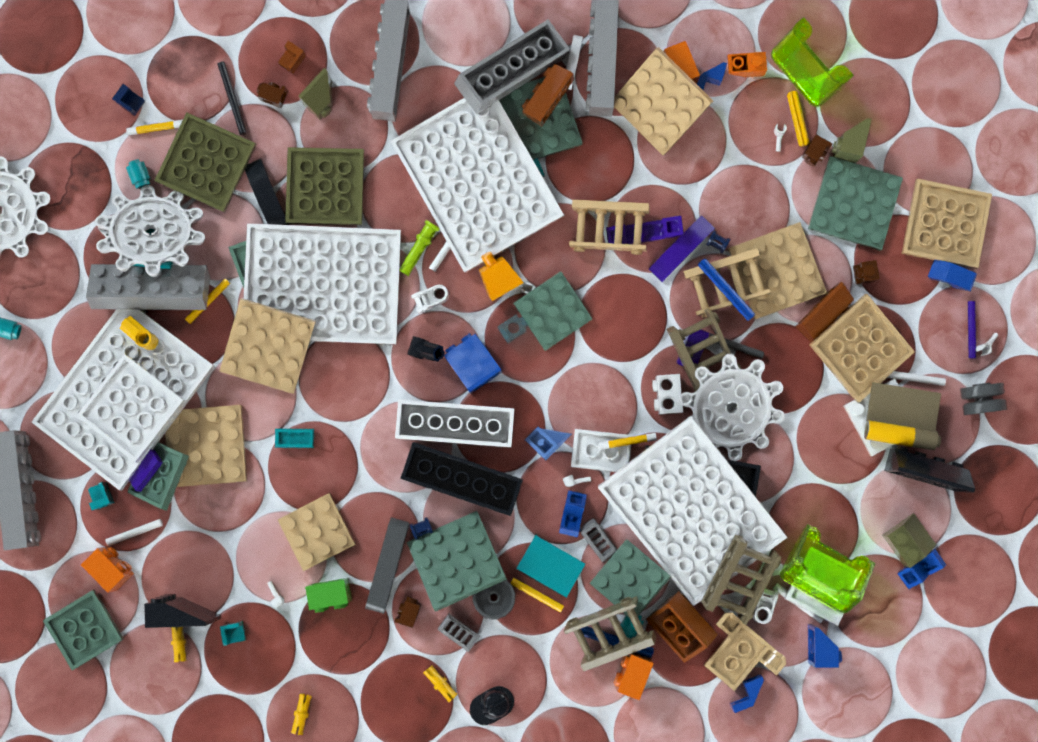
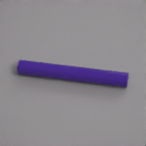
M968 301V359H976L975 301Z

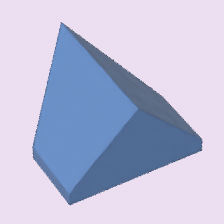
M537 427L525 441L546 461L572 434Z

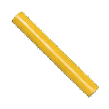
M226 278L208 295L207 307L230 285ZM193 310L185 320L191 324L204 310Z
M513 577L510 583L512 586L561 613L564 605Z

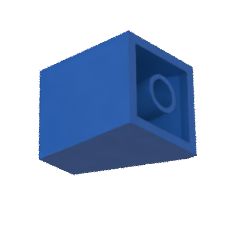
M476 334L466 335L461 339V344L450 346L445 350L446 354L444 355L470 394L502 373L501 368Z

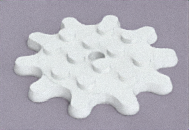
M0 156V206L2 207V213L0 214V256L3 250L12 249L18 257H26L29 253L26 237L31 233L44 235L48 231L47 223L38 219L37 211L40 207L48 205L51 198L47 192L35 193L31 190L30 184L35 177V171L32 168L25 167L20 173L11 174L8 170V161Z
M150 185L141 188L140 197L136 200H129L123 195H116L113 197L112 203L117 208V212L112 216H98L95 220L96 226L109 231V235L105 239L98 241L96 247L99 252L104 254L109 252L119 253L120 256L116 261V267L121 272L129 270L135 264H141L145 266L146 273L149 276L155 277L159 274L160 265L164 262L171 261L180 267L186 266L189 256L184 252V248L189 245L203 244L205 235L191 228L193 223L201 220L203 211L200 208L183 209L180 204L184 194L175 190L167 197L160 198L156 196L155 189ZM154 229L155 232L151 233L150 235L149 233H146V230Z
M727 354L723 357L722 368L717 373H712L703 366L697 368L695 377L700 382L699 389L694 393H682L679 401L683 406L692 409V417L716 447H725L728 451L729 459L738 461L742 457V448L747 443H753L759 449L766 448L769 445V439L764 433L765 427L770 423L779 424L783 422L785 418L784 412L772 406V399L783 391V385L779 381L764 383L762 381L761 375L765 369V364L762 360H754L748 368L740 369L737 366L736 357L732 354ZM735 403L736 409L728 412L727 405Z

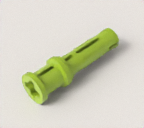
M425 220V226L420 234L416 235L417 240L399 268V271L407 276L412 272L425 248L432 244L431 240L435 233L440 230L439 227Z

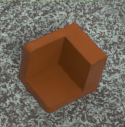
M288 40L284 45L286 51L278 63L294 74L306 57V54Z

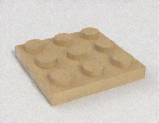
M330 493L278 519L303 571L356 545Z

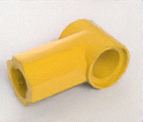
M132 316L122 321L120 329L133 339L138 346L146 350H153L157 347V336L147 330ZM149 336V341L144 344L145 338Z

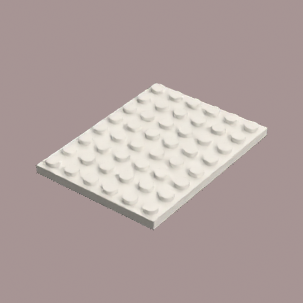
M463 98L391 140L392 145L465 273L482 264L481 256L485 253L492 252L493 256H496L564 216L500 101L495 102L476 114L466 99Z
M247 223L244 299L316 321L310 341L396 345L401 230Z
M116 309L33 419L32 423L114 487L122 491L149 450H153L215 366L141 310ZM132 316L147 330L157 336V347L153 350H146L138 346L133 339L120 329L122 321ZM149 336L145 338L144 344L149 341ZM124 354L128 355L185 400L184 404L138 463L126 456L77 416Z
M692 416L688 417L598 485V489L662 568L671 576V579L693 606L702 600L735 534L743 537L748 544V548L766 554L787 538V535ZM743 555L738 564L748 567L757 559ZM734 572V573L732 574L731 578H733L734 576H736V575L738 574V572Z

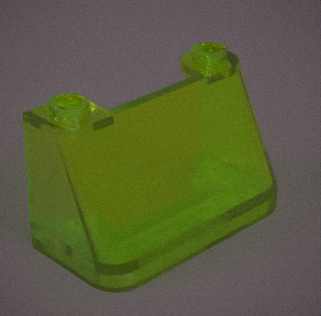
M803 17L773 48L771 58L812 106L820 107L842 90L854 75L844 65H837L831 70L825 66L805 42L812 34V27Z
M807 524L783 565L780 577L832 609L841 613H847L862 600L876 563L865 556H857L853 560L847 558L820 542L821 533L819 530Z

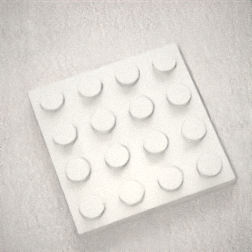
M124 354L77 416L126 456L138 463L184 404L185 400L128 355Z

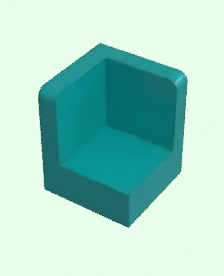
M100 482L98 485L88 489L92 502L89 503L91 511L114 504L107 482Z
M243 621L220 626L223 646L247 640Z

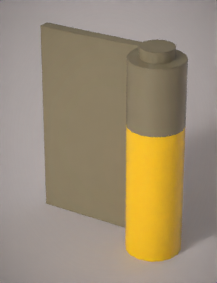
M872 382L864 438L866 440L935 450L941 444V436H938L936 431L941 393Z

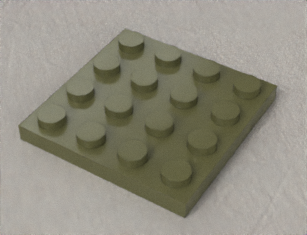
M186 112L154 181L225 213L257 144Z
M288 147L285 223L362 225L364 149Z

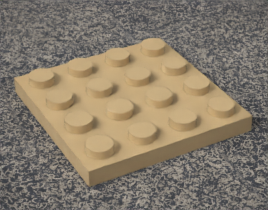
M659 47L653 51L614 97V108L663 156L713 103V100Z
M916 179L901 254L930 260H941L977 269L979 267L992 194Z
M800 222L728 248L730 256L756 248L759 249L761 257L757 258V267L764 290L771 289L772 293L768 294L769 298L758 301L757 298L748 300L751 310L755 313L754 320L827 294ZM746 261L739 263L737 268L746 296L757 293L749 264H746Z
M864 294L809 344L858 403L870 394L872 382L882 383L915 352L868 294Z
M241 298L219 372L294 394L316 321Z
M242 405L183 409L165 432L166 446L189 456L177 487L247 481Z

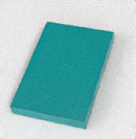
M535 535L516 569L567 598L585 563Z

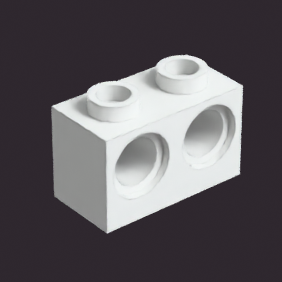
M680 374L656 376L655 380H652L653 392L657 393V399H654L655 411H658V415L683 413V405L679 401V397L682 394ZM663 380L670 381V390L662 388L661 383ZM665 399H670L673 402V407L669 410L663 406Z

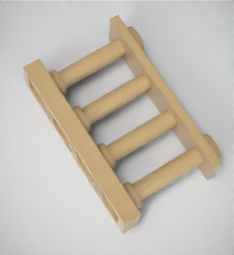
M572 200V208L578 213L576 242L569 241V246L574 248V251L584 252L585 249L631 251V254L642 255V252H647L646 245H641L643 217H645V214H649L650 211L649 203ZM588 211L597 214L595 243L584 242L585 217ZM607 212H612L616 215L614 244L603 243L604 217L607 215ZM626 213H632L635 216L633 245L622 244L623 219Z
M758 248L710 263L718 273H721L720 269L726 267L731 271L737 294L744 302L755 298L758 301L769 298L768 294L772 293L771 289L764 290L756 263L758 261L757 258L761 257ZM745 261L746 264H749L757 293L748 296L745 294L737 268L739 263ZM699 266L683 271L685 278L691 279V282L693 281L702 309L696 311L697 316L701 315L702 318L707 317L704 311L706 309L715 311L733 305L730 301L727 302L726 296L715 285L720 304L709 307L701 282V275L705 273Z

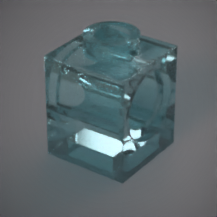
M516 314L497 326V329L506 343L509 344L527 332L525 327L528 325L522 316L519 318ZM510 324H517L519 331L517 333L509 332L508 327Z

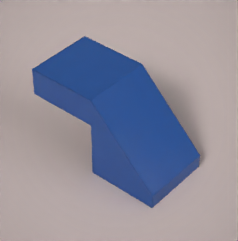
M723 62L700 74L697 85L702 90H704L706 82L720 86L727 63Z
M941 260L933 261L928 277L932 280L945 282L953 288L971 292L977 273Z
M568 490L559 533L578 537L587 494Z
M934 549L920 562L911 568H903L897 574L906 587L910 589L923 583L929 575L943 569L946 563L936 549Z
M760 674L742 681L747 696L730 703L734 713L754 705L764 682Z

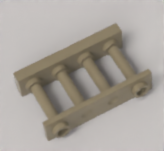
M709 309L704 310L707 315L706 319L683 330H678L674 326L667 328V332L695 392L700 387V382L695 377L696 369L701 366L708 368L722 361L725 355L731 354L718 325L720 322L716 312H712ZM709 325L712 326L715 335L691 347L685 346L683 342L685 337ZM719 342L723 352L701 363L693 364L691 357H693L694 353Z
M735 534L701 602L705 609L711 612L718 605L739 613L738 617L742 623L747 625L749 619L753 617L754 610L775 569L779 567L782 557L774 549L771 550L769 556L747 547L748 544L743 537ZM747 555L764 562L765 564L760 573L739 565L738 562L741 556ZM738 572L756 579L752 589L731 582L732 574ZM730 589L747 596L743 606L722 599L723 591Z
M637 596L633 598L626 597L618 604L579 619L577 617L572 618L567 622L564 629L565 634L574 632L585 654L581 662L583 671L655 645L656 635L654 631H644L634 610L638 603ZM624 611H627L638 634L631 639L626 637L616 616ZM609 618L620 640L618 644L613 646L609 645L599 624V621ZM588 625L592 626L602 646L600 651H591L581 628Z

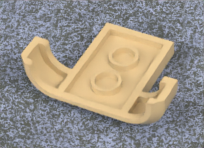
M729 612L724 613L716 623L728 636L704 664L706 668L735 691L759 661L775 675H778L786 665V658L751 628L743 624L737 616Z

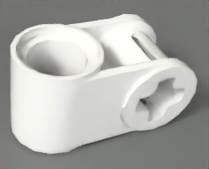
M435 285L411 295L417 304L418 314L445 303L449 299L447 288L443 285ZM439 289L445 291V296L442 299L435 297V293Z
M764 590L752 617L755 622L766 624L771 621L779 590ZM762 609L766 611V618L764 620L758 618V612Z

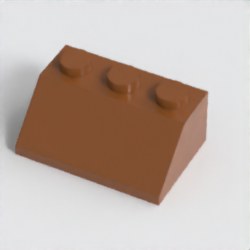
M556 64L552 68L548 67L543 75L545 79L542 83H538L533 89L535 94L531 99H527L522 106L524 109L522 111L523 115L543 127L574 81V75L571 71Z
M841 281L833 286L795 326L811 343L836 321L841 313H844L852 306L851 303L854 301V298L845 284Z
M679 591L669 597L645 619L684 663L708 648L718 635Z

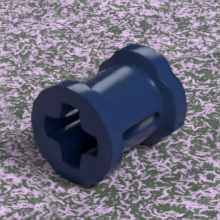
M714 230L706 245H711L723 254L731 239L718 235L717 231Z
M428 517L419 523L409 524L415 540H418L420 536L427 533H433Z

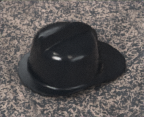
M503 686L490 688L472 700L469 711L471 718L480 725H489L498 721L511 712L514 706L513 695L509 689Z

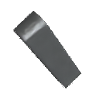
M391 517L365 609L382 614L385 613L410 522Z

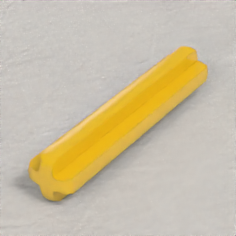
M791 91L787 94L798 144L799 146H806L809 144V138L798 92Z

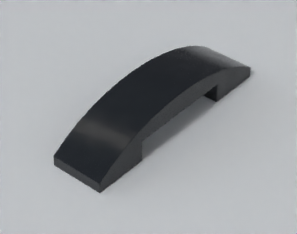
M259 159L247 164L244 170L267 224L290 225L285 223L286 215L275 194L262 160Z

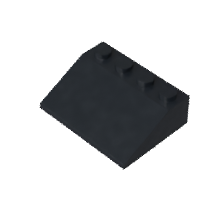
M897 446L896 449H890L884 471L955 492L975 493L970 470L964 469L963 464L952 462V465L945 463V459L938 457L929 459L926 458L927 454L915 451V454L908 452L907 448Z
M164 594L160 597L152 598L151 602L144 604L145 628L207 626L221 619L220 614L183 597H176V594Z

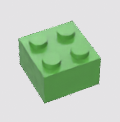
M348 578L314 583L305 587L309 610L314 609L315 613L327 611L330 606H334V609L345 608L352 601Z

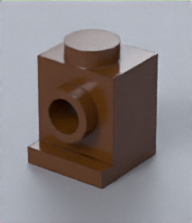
M263 82L258 85L256 93L260 101L282 108L288 90L283 85L280 89V86L273 82H269V84Z
M816 134L802 158L805 159L808 165L814 167L818 161H823L833 143Z
M877 260L853 265L856 284L875 282L880 279Z
M407 596L405 603H401L397 614H400V617H396L394 622L413 628L421 604L417 603L418 599Z

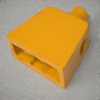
M487 252L481 256L485 266L480 268L479 272L486 292L492 301L523 284L522 279L502 256L495 259L492 252Z

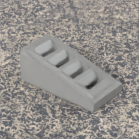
M590 519L580 527L579 532L602 562L617 551L595 519ZM597 533H600L598 537L591 541V538L593 536H595ZM603 539L605 540V541H604L602 544H600L598 547L595 546V545L598 544L601 540H603ZM609 545L610 548L601 554L600 551Z
M450 613L437 629L468 652L480 637V635ZM450 621H453L454 624L447 631L445 628L450 623ZM457 625L460 626L455 635L451 634ZM465 630V635L459 640L458 636ZM471 634L473 637L466 645L464 641Z

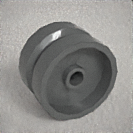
M982 383L960 389L962 399H974V402L965 403L962 406L964 415L1008 410L1005 399L993 400V396L1005 393L1004 383Z
M504 580L474 594L473 603L475 609L481 616L490 620L506 617L512 611L515 604V592L512 585L507 580ZM492 594L498 596L496 601H491L490 596Z

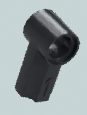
M413 336L407 355L422 360L425 358L439 362L440 359H443L445 352L443 346Z

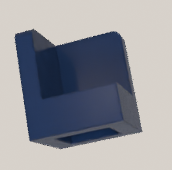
M124 84L121 85L112 98L118 105L134 116L145 103L143 98Z

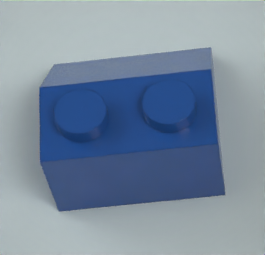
M808 624V663L815 668H839V663L842 662V652L818 627Z

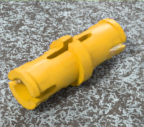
M171 627V645H173L174 662H179L180 659L181 662L187 661L185 652L186 639H184L183 627Z
M433 665L423 672L433 683L434 689H438L448 702L457 696V692L446 682L447 679L443 678Z
M299 694L297 710L293 714L295 716L291 730L293 734H296L297 727L299 726L298 735H303L305 721L309 717L308 708L312 698L311 695L307 694L306 700L303 702L305 694Z

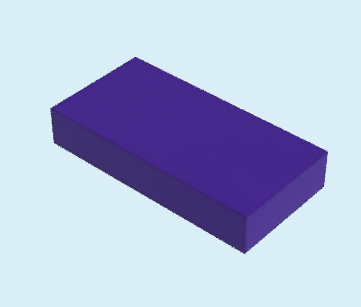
M149 450L129 480L135 491L141 492L163 464L154 450Z

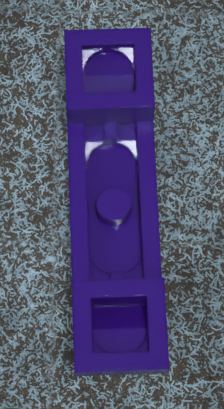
M701 215L684 232V235L680 236L660 256L649 270L663 282L715 228Z
M682 216L642 223L641 243L684 235ZM635 224L623 225L622 244H633ZM615 226L606 227L608 243L614 244Z

